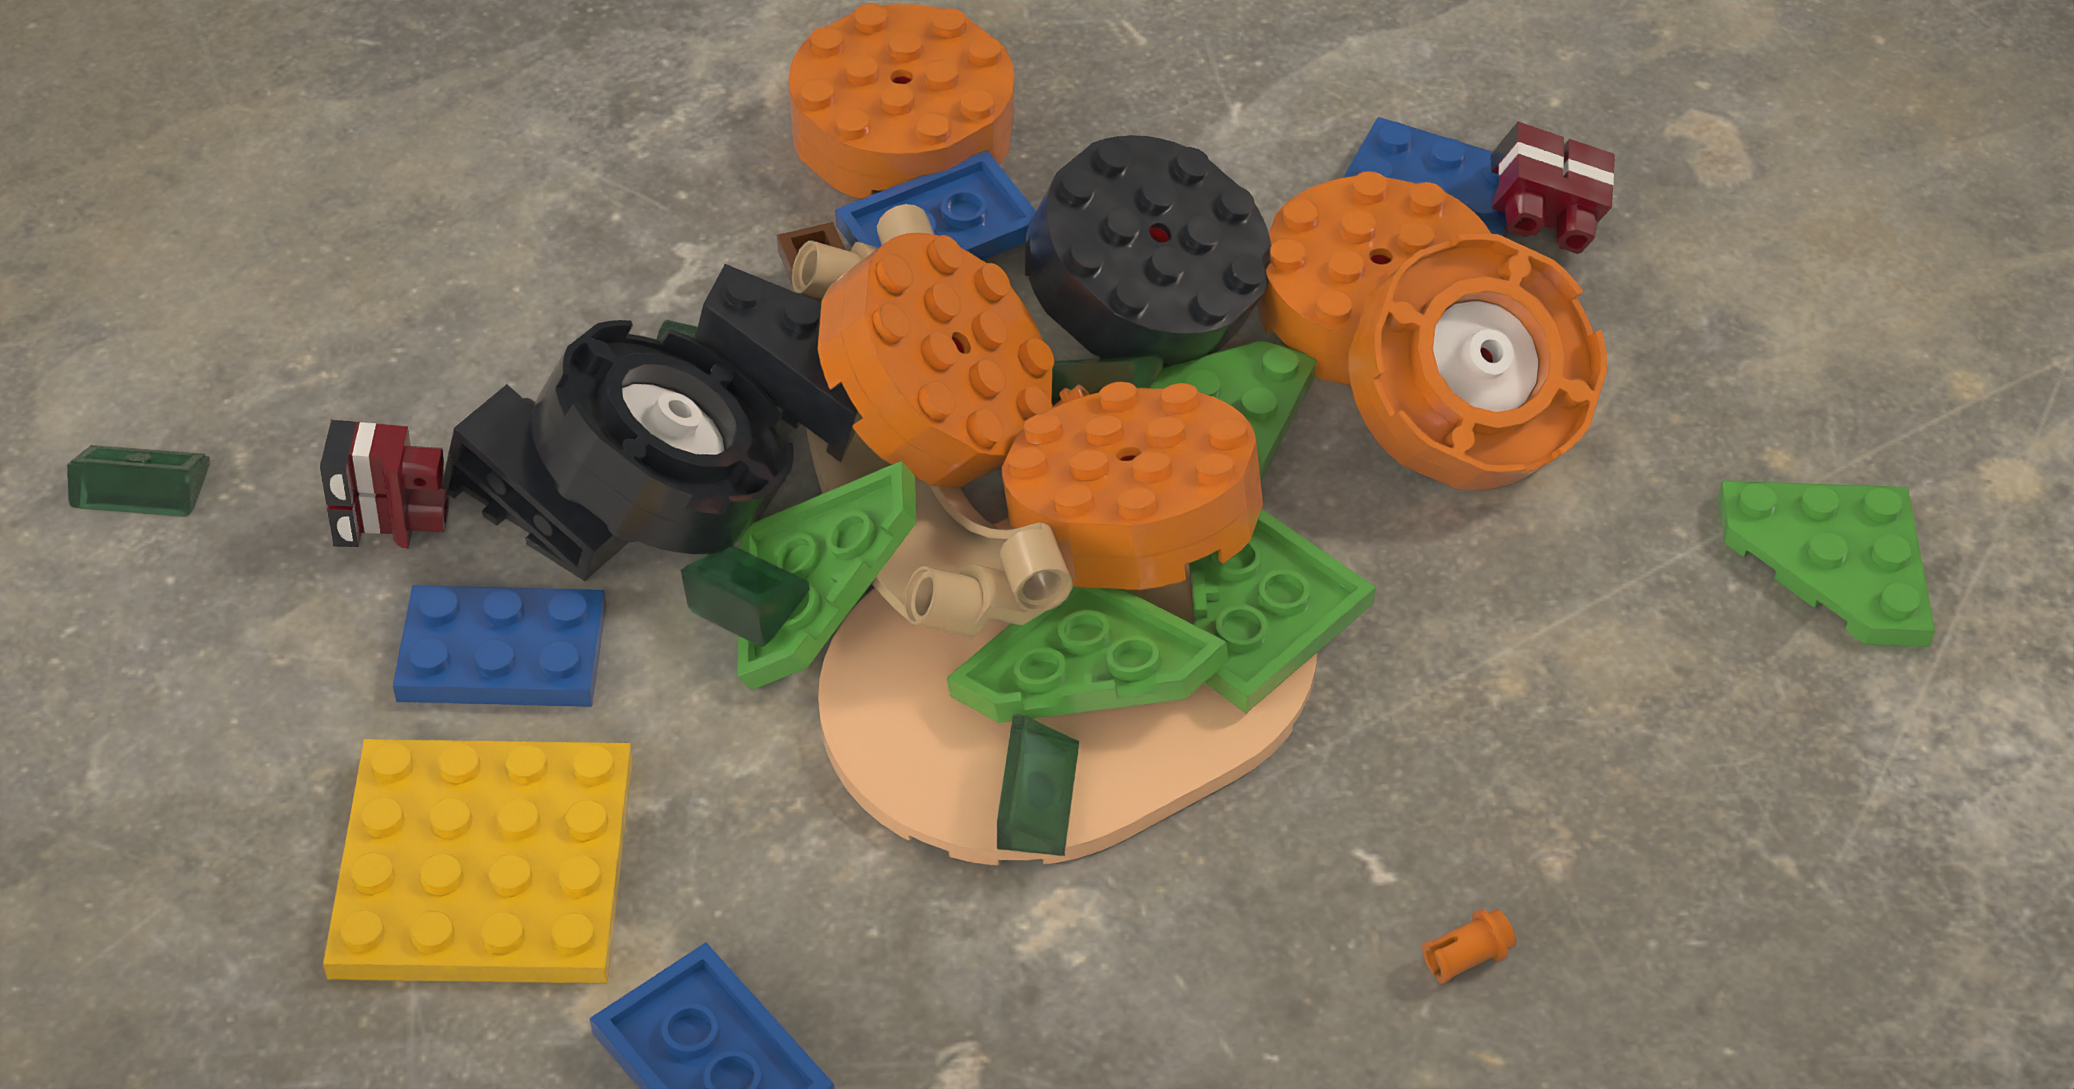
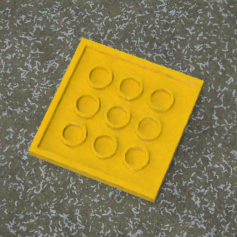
M364 739L323 961L327 980L608 983L633 763L631 743Z

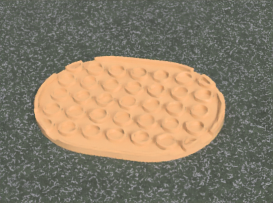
M1009 518L994 524L999 529L1011 530ZM1189 563L1185 564V581L1143 590L1125 589L1193 624ZM874 588L856 604L832 638L820 674L818 702L821 734L826 753L835 773L851 796L879 823L908 841L914 837L924 843L947 850L951 858L996 866L1000 865L1002 860L1043 859V865L1078 859L1116 845L1229 785L1257 768L1292 733L1293 725L1311 695L1315 678L1317 653L1247 713L1203 683L1187 699L997 723L951 697L947 677L1011 623L989 619L984 628L972 637L909 623Z

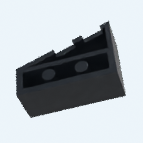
M724 264L703 303L695 339L710 346L756 381L769 395L775 405L783 410L782 420L795 429L801 424L828 443L826 450L828 454L842 462L856 432L852 425L862 419V416L851 401L843 384L841 383L830 390L825 379L818 353L822 303Z
M506 384L454 427L441 489L448 490V495L454 499L460 493L465 492L486 506L482 510L483 517L497 526L505 519H508L530 533L525 537L528 546L578 578L586 581L629 542L615 537L603 520L582 504L567 500L557 491L555 480L541 460L531 432V414L535 401L526 397L522 398Z

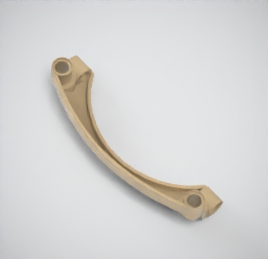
M903 204L891 208L879 219L877 225V233L881 245L896 236L906 233L934 234L928 216L923 209L916 205ZM814 241L806 242L799 250L792 270L794 292L822 303L826 291L833 282L878 249V247L855 242L849 252ZM806 428L814 468L822 494L893 465L876 454L856 432L842 462H839L826 452L828 443ZM915 477L916 525L871 583L909 623L968 637L977 635L989 619L1022 626L1045 611L1062 604L1069 597L1072 590L1071 576L1052 528L1049 525L1038 522L1011 530L999 529L985 520L972 507L960 487L943 488L932 486Z

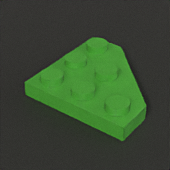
M1260 340L1116 382H1128L1136 388L1164 389L1173 384L1186 383L1195 386L1198 392L1222 400L1237 409L1249 421L1254 430L1260 481H1262L1315 378L1317 360L1303 352Z
M902 461L754 522L741 537L739 552L737 677L748 688L754 690L807 669L916 525L915 475Z
M1722 480L1718 502L1724 544L1742 557L1752 553L1776 570L1774 579L1809 605L1815 608L1818 604L1822 603L1846 620L1845 630L1865 645L1930 647L1935 633V626L1908 487Z
M1261 509L1250 542L1235 556L1222 564L1218 561V553L1215 551L1189 563L1193 625L1226 641L1229 661L1212 675L1205 684L1243 712H1249L1374 604L1376 587Z
M1072 586L1069 597L1062 604L1045 611L1022 626L1015 624L1007 626L947 677L951 697L995 722L1003 723L1187 699L1229 661L1226 641L1125 589Z

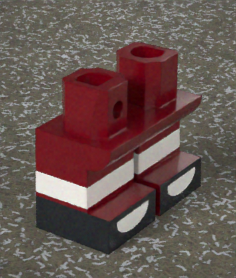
M1517 122L1491 153V172L1499 175V187L1493 197L1492 209L1506 213L1508 232L1528 237L1537 235L1546 226L1557 230V243L1560 249L1576 254L1582 253L1595 239L1597 224L1612 208L1615 154L1572 139H1568L1564 144L1563 136Z
M331 419L320 463V472L326 505H328L327 512L333 546L359 547L362 533L392 534L396 545L409 549L413 530L445 531L450 503L448 490L441 489L444 475L442 448L411 446L408 426Z

